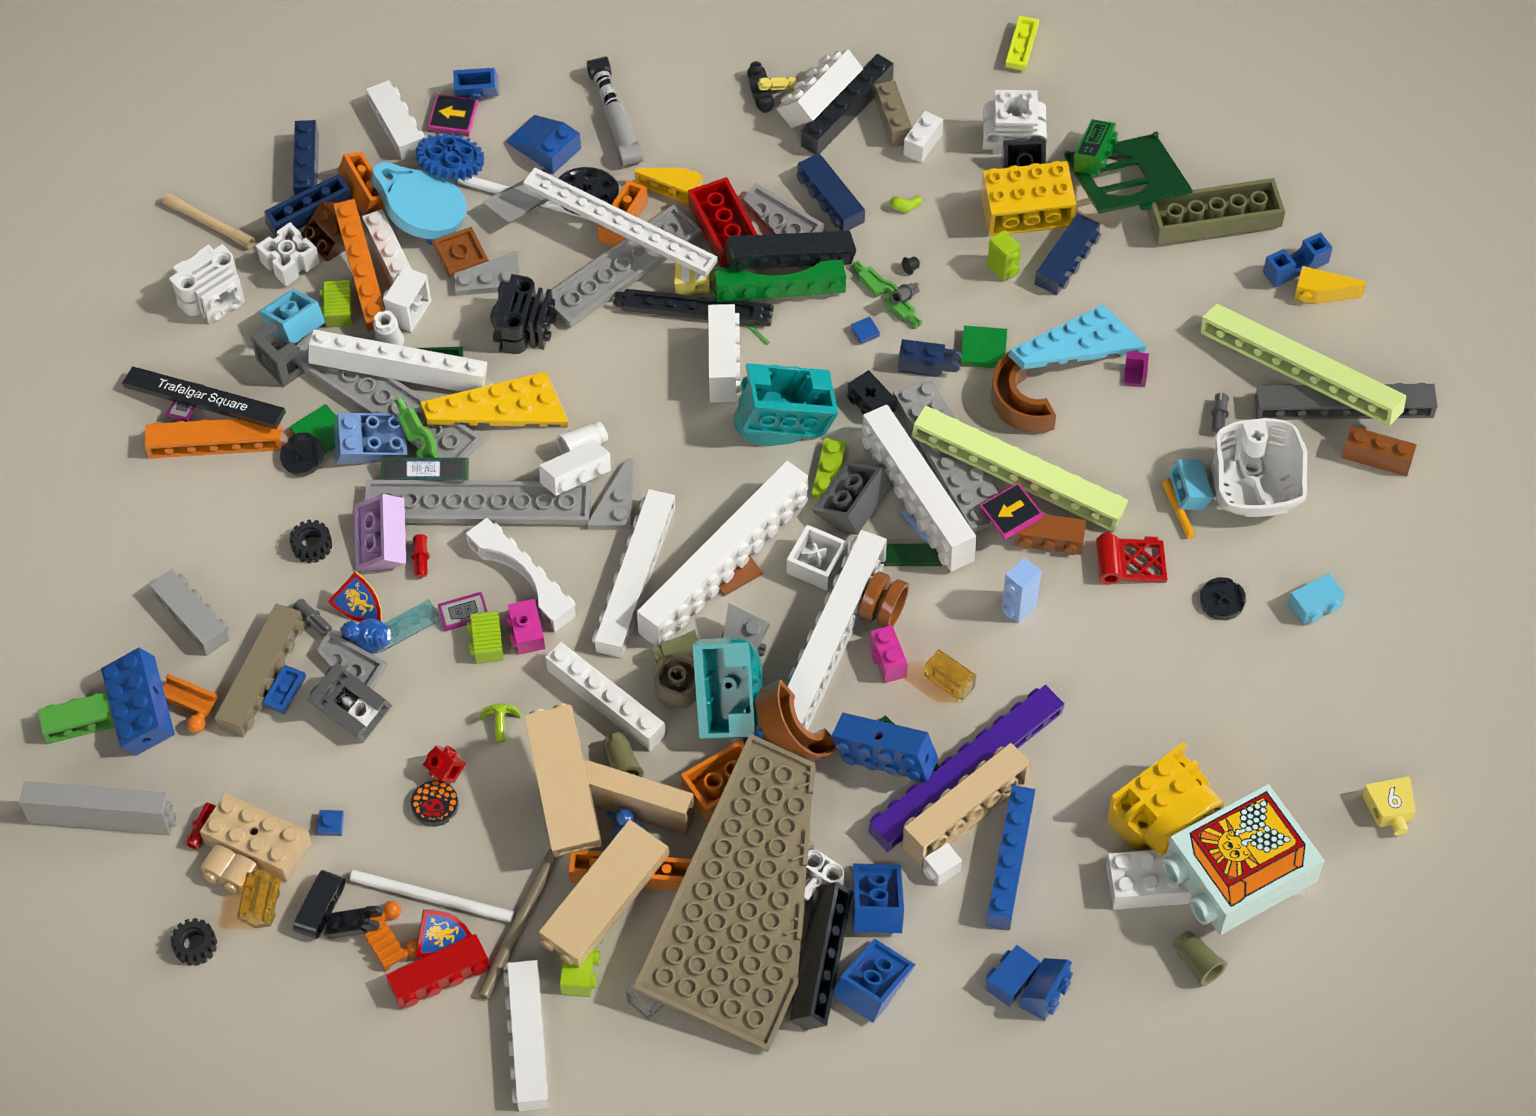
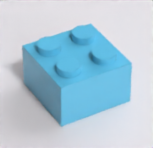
M294 288L259 310L264 325L272 321L278 329L272 335L286 343L299 342L301 338L325 323L318 302Z

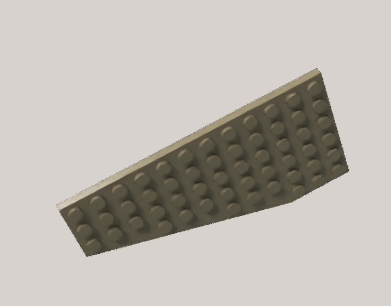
M750 734L632 990L768 1053L798 985L811 806L816 763Z

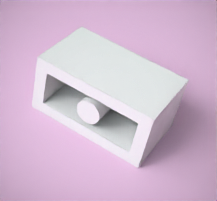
M924 111L904 139V155L922 163L942 136L943 119Z

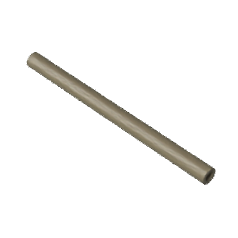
M552 849L548 850L477 994L484 1000H489L558 857L554 856Z

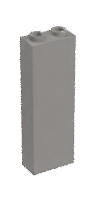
M24 781L19 799V804L29 824L170 835L171 828L175 827L177 815L172 809V802L169 801L166 792Z

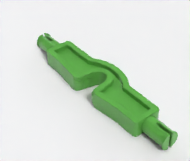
M858 260L852 264V268L859 273V280L875 297L885 293L889 294L884 299L886 308L896 314L903 322L908 320L915 328L922 324V321L915 315V308L907 301L894 304L890 300L892 291L898 289L896 284L883 279L872 267L865 268Z
M403 397L394 400L400 411L397 417L403 426L407 439L410 442H416L420 439L423 441V445L416 452L417 457L440 458L436 451L434 436L421 424L414 409L406 406Z

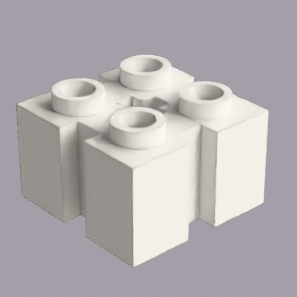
M291 223L279 229L276 238L272 239L269 236L256 245L259 261L269 271L274 269L275 277L285 286L298 279L301 270L308 272L320 263L317 248L307 238L302 240L301 232Z

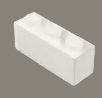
M595 440L540 464V483L557 496L611 471L610 452Z

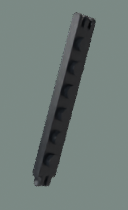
M635 289L615 292V299L613 301L614 306L621 307V310L627 312L708 320V305L735 304V313H739V324L766 327L771 326L772 312L774 311V306L766 303L747 301L717 302L716 298Z

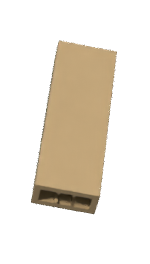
M557 704L548 710H532L529 714L524 715L554 856L559 857L601 847L600 832L575 714L571 704Z
M584 759L594 806L608 811L627 808L634 815V819L687 835L695 815L693 793Z
M629 819L539 931L540 939L542 940L541 944L549 951L556 950L560 953L561 959L567 964L572 965L574 963L580 968L669 856L668 846Z

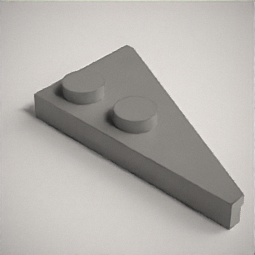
M633 458L626 459L591 516L588 530H632Z

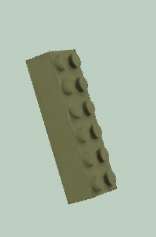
M1270 178L1192 190L1191 194L1152 202V209L1148 210L1147 213L1158 246L1279 228L1283 224L1285 209L1275 179Z

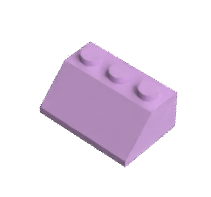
M381 494L355 504L356 570H385L406 564L404 498Z

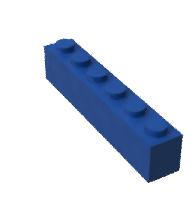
M1016 785L1011 787L986 926L1010 930L1036 789Z

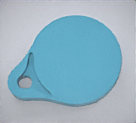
M389 162L376 164L372 171L371 183L379 193L387 215L401 230L419 238L438 239L455 233L460 228L466 214V201L462 192L450 180L446 181L443 176L437 179V174L430 176L428 171L404 168Z

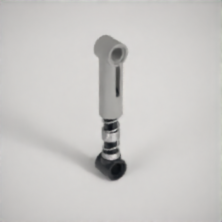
M604 56L587 60L586 65L590 80L596 82L602 102L605 104L604 113L617 146L622 167L643 162L640 144L636 141L625 108L619 102V99L616 98L615 87L611 84L612 72L608 57Z

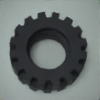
M311 519L307 520V523L302 521L300 526L296 525L294 531H291V548L295 557L299 558L300 561L304 562L306 560L307 563H311L314 560L316 563L319 562V558L325 559V554H330L332 539L328 527L323 522L319 524L318 520L311 522ZM308 537L320 538V541L313 546L302 544Z
M193 918L192 922H190L189 919L184 920L185 924L180 922L177 925L178 930L174 928L173 936H171V946L180 962H186L189 966L194 963L195 966H198L199 962L202 961L204 964L207 962L206 958L209 957L211 959L213 957L212 952H216L217 939L209 923L206 924L205 920L201 919L199 922L197 918ZM190 936H203L204 941L198 948L187 949L184 947L186 939Z

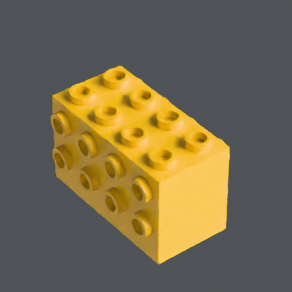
M1053 161L1046 164L1034 163L1029 166H1011L1003 169L991 168L983 171L980 196L988 237L996 236L1003 230L1009 234L1067 228L1074 219L1077 204L1067 161Z

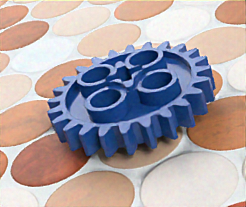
M444 132L442 136L435 133V137L429 134L428 139L422 138V142H418L415 156L416 161L419 162L418 166H423V171H430V176L437 174V179L443 176L446 181L449 178H452L454 181H457V178L465 181V176L472 179L473 175L477 176L478 171H482L484 152H481V147H476L477 142L470 143L471 138L463 139V135L455 137L454 133L448 136Z

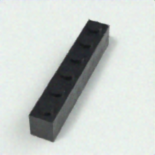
M877 53L838 96L801 130V147L814 155L821 153L875 98V84L893 80L894 63Z
M850 231L728 236L724 248L729 269L741 271L747 269L815 266L821 261L843 260L844 265L852 264L857 251Z
M837 881L817 886L815 889L798 973V985L794 993L789 1021L805 1030L824 1027L828 1024L853 891Z

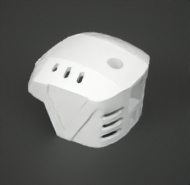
M1269 418L1242 420L1231 423L1218 431L1211 472L1217 501L1223 510L1246 517L1272 516L1287 513L1306 501L1307 448L1298 429L1292 423ZM1271 426H1279L1286 428L1287 430L1273 428ZM1270 433L1281 434L1286 436V438L1276 435H1270ZM1269 440L1279 441V442L1284 443L1285 445L1279 444V443H1274V442H1268V441H1269ZM1241 443L1243 444L1245 451H1240ZM1254 468L1257 472H1249L1247 469Z

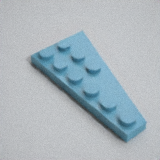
M1101 305L1010 349L1008 356L1024 370L1047 366V363L1052 362L1065 364L1068 360L1073 359L1079 362L1107 358L1109 354L1115 353L1127 355V351L1145 352L1147 346L1108 308Z

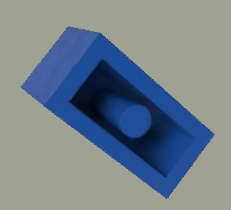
M1018 945L1012 951L1007 950L1000 960L1002 963L997 969L993 967L986 976V990L1009 1007L1027 987L1040 965L1038 959Z

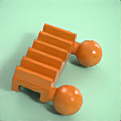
M167 673V681L163 686L166 701L172 705H177L179 708L183 707L188 712L192 711L195 715L188 718L187 728L192 733L202 732L206 725L205 719L218 700V696L213 692Z
M388 901L383 905L382 916L370 918V920L380 923L379 929L363 934L385 972L389 971V967L400 960L405 962L408 957L418 958L415 957L418 939L413 938L409 940L404 949L401 948L385 919L395 920L400 916L401 906L396 901Z

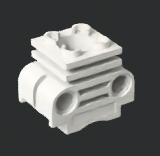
M995 90V101H989L983 106V149H993V155H1002L1003 140L1046 139L1047 144L1046 106L1044 103L1038 102L1037 90Z
M208 244L200 249L192 258L182 261L173 267L175 274L169 280L176 293V304L189 316H196L202 313V317L207 319L209 324H212L223 318L224 315L233 309L239 308L245 302L233 255L223 244L215 249Z

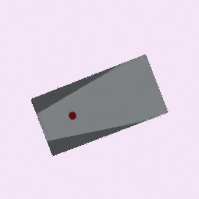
M546 169L541 170V171H543V172H545V173H547V174H549V175L555 177V176L552 175L550 172H548ZM524 179L483 201V203L507 222H511L550 200L524 188Z

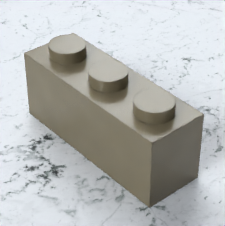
M896 81L875 84V103L891 148L904 145L905 137L912 129V125Z

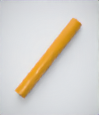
M1165 479L1162 481V486L1186 537L1191 539L1195 536V532L1185 511L1179 508L1170 479Z

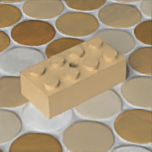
M224 793L200 830L205 845L212 848L215 844L223 845L257 863L259 870L285 882H288L311 845L308 830L227 793Z

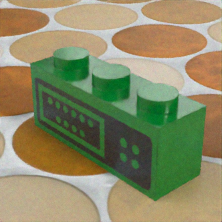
M1091 119L1074 154V172L1098 176L1101 169L1106 167L1107 156H1111L1113 144L1116 145L1118 140V132H1115L1116 123Z

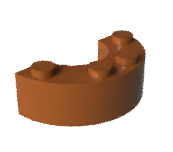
M1008 352L1000 359L993 374L991 397L997 414L1010 426L1022 431L1043 433L1054 430L1056 414L1048 399H1032L1023 395L1017 389V385L1026 379L1027 369H1021L1008 356Z
M781 679L759 689L755 706L759 723L764 733V740L811 762L825 758L837 750L832 736L826 728L811 733L802 726L795 712V694Z

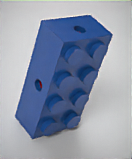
M138 647L101 668L121 748L137 756L175 735L154 655Z
M842 712L831 735L842 760L848 765L856 764L865 766L869 770L886 771L894 776H907L915 781H928L938 761V755L926 731Z

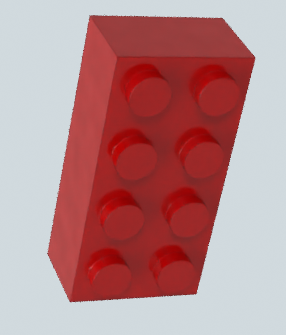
M728 177L688 190V206L699 227L702 229L707 243L713 254L717 256L719 266L723 268L728 267L724 253L728 236L758 235Z

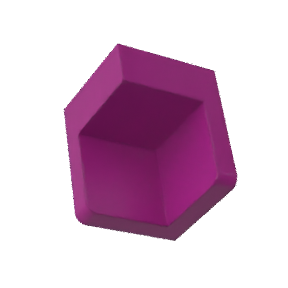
M1127 351L1124 385L1145 387L1149 353Z

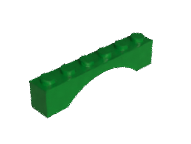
M843 260L821 261L804 271L786 275H762L744 270H730L729 268L714 269V289L717 302L846 293L847 276Z

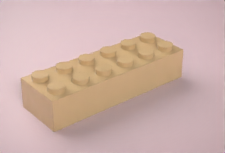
M1012 743L1005 748L1000 747L990 760L982 761L971 775L963 776L956 787L952 790L949 788L944 791L937 802L934 804L929 803L918 817H912L905 823L903 849L923 868L926 856L946 843L949 845L953 844L1008 800L1012 785L1024 787L1028 783L1031 762Z

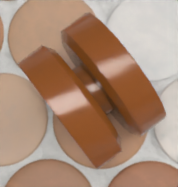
M880 571L876 572L864 593L859 609V617L868 622H872L877 618V623L880 627L890 625L894 627L904 608L909 592V584L899 579L891 583L889 575Z

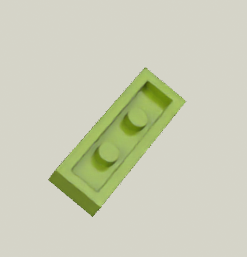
M824 439L812 490V498L820 499L842 468L847 441Z

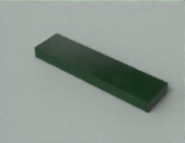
M929 543L886 544V560L884 563L881 562L884 566H944L939 560L937 550L935 548L932 549Z

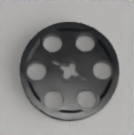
M574 168L566 171L558 178L563 182H576L570 185L598 199H607L609 201L606 203L611 205L619 194V185L616 179L608 172L598 168ZM586 176H593V177H595V178H594V179H587V178H585V177H586ZM609 185L611 188L606 189L602 186ZM562 207L563 209H565L566 211H568V212H570V213L579 215V214H577V213H575V212H573V211H571V210H569V209H567V208H565V207Z

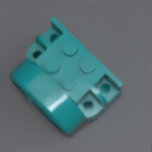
M752 363L745 365L747 376L740 383L742 394L738 399L739 405L734 413V425L738 433L745 440L760 446H776L795 443L804 438H819L827 433L838 415L830 370Z
M736 637L698 639L693 644L699 739L749 737L750 734L756 736V727L759 719L755 702L759 689L763 687V670L757 650L748 640Z

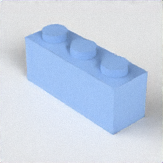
M1025 557L1005 574L1001 609L1008 618L1014 619L1017 623L1037 606L1041 570Z

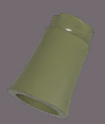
M695 629L653 646L652 650L656 665L662 658L665 657L666 659L676 653L686 654L693 658V644L698 640Z
M615 732L605 737L603 743L609 767L643 777L644 771L637 762L626 736L621 734V732Z
M1189 930L1182 933L1173 943V947L1178 951V955L1186 962L1202 986L1216 980L1227 967V962L1213 952L1198 936H1195Z

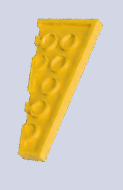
M546 371L420 402V408L425 421L431 425H454L456 422L469 423V425L490 423V426L525 427L526 424H539V427H548V424L560 425V427H568V420Z

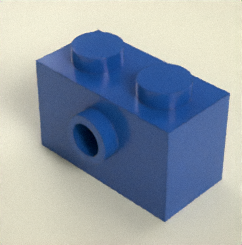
M495 68L453 70V87L457 97L480 100L483 97L499 96L498 75Z

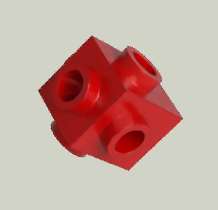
M435 745L427 754V759L423 766L429 770L428 774L438 781L455 783L466 763L457 756L458 752L448 745L445 747Z

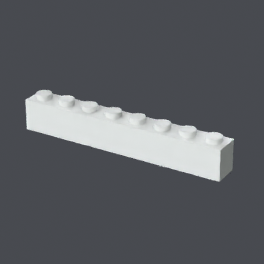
M315 329L309 343L308 363L460 392L484 387L486 382V361Z
M651 489L648 490L646 497L641 499V512L639 516H635L633 523L634 532L629 534L626 547H628L627 552H623L621 555L620 571L615 572L613 591L609 590L606 598L607 608L601 611L599 618L601 625L599 629H595L592 642L595 643L596 652L622 659L637 619V611L641 607L675 510V495Z

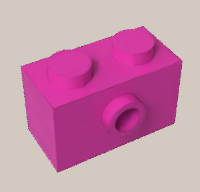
M535 599L508 604L509 613L505 614L507 628L512 627L513 633L509 634L512 647H517L518 655L546 649Z
M893 625L870 631L872 659L874 664H878L884 682L888 683L907 677L908 663Z

